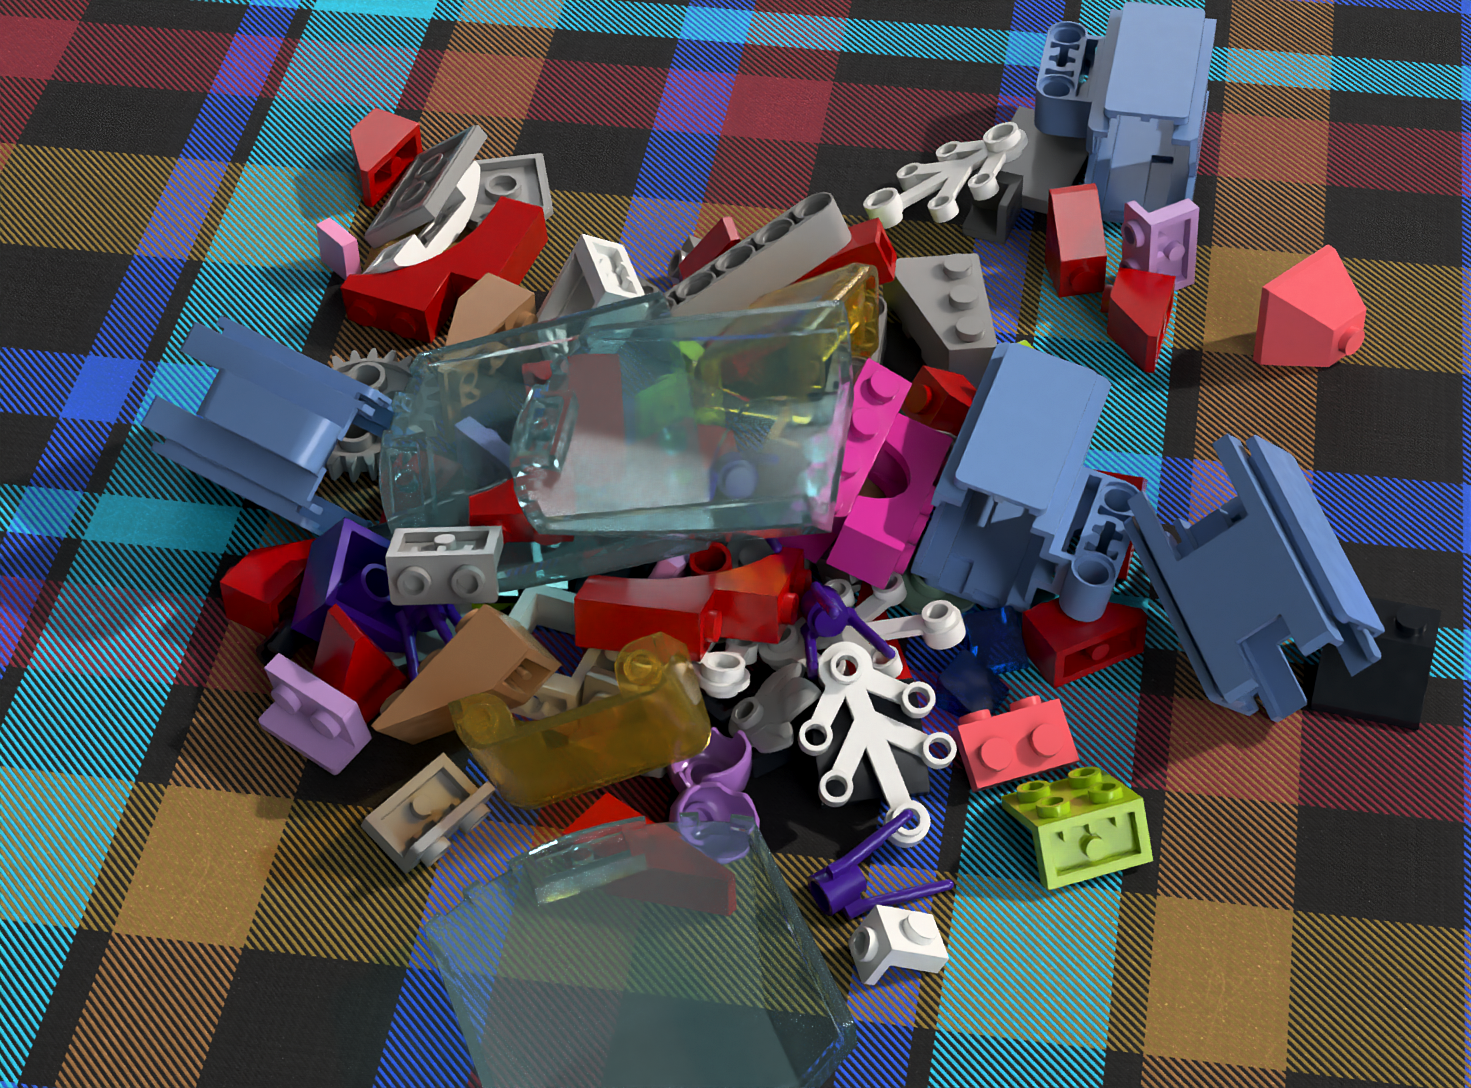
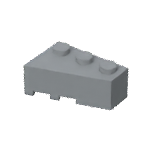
M978 253L898 258L894 281L883 284V299L887 303V310L896 313L902 322V331L908 339L913 337L921 348V357L928 367L964 375L978 389L997 344Z

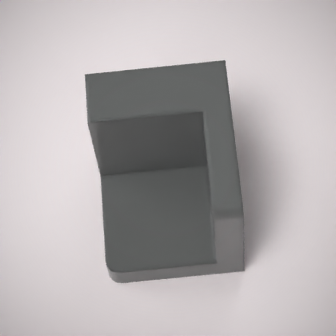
M979 167V168H978L976 174L979 173V171H980V169H981L982 167ZM999 171L995 177L999 185V191L986 200L978 201L973 198V206L962 225V234L1005 245L1021 213L1023 176Z

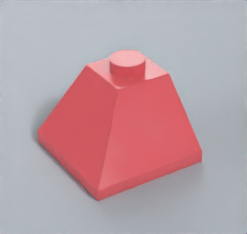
M1330 245L1324 246L1262 286L1253 361L1259 365L1330 367L1344 356L1354 354L1360 348L1365 337L1363 328L1367 309L1335 248Z

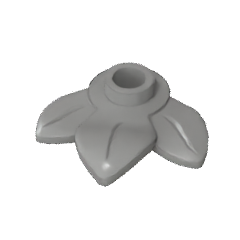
M798 662L783 666L764 681L754 697H748L740 701L733 709L729 720L728 731L730 735L734 738V734L741 730L745 733L751 746L761 753H772L791 746L794 733L790 722L823 694L815 684L803 678L806 671L805 665Z

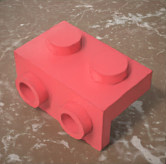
M1039 695L1031 696L1009 704L1010 712L991 717L989 709H984L964 715L958 719L960 726H957L949 736L953 738L956 746H958L973 793L1068 767L1080 760L1059 698L1042 703Z

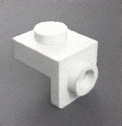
M876 904L848 941L851 955L863 984L875 985L889 966L938 973L949 960L933 915Z

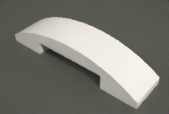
M475 160L471 162L437 217L429 221L418 236L412 234L383 249L363 274L384 273L406 268L431 259L447 249L466 226L475 206L480 182V166Z

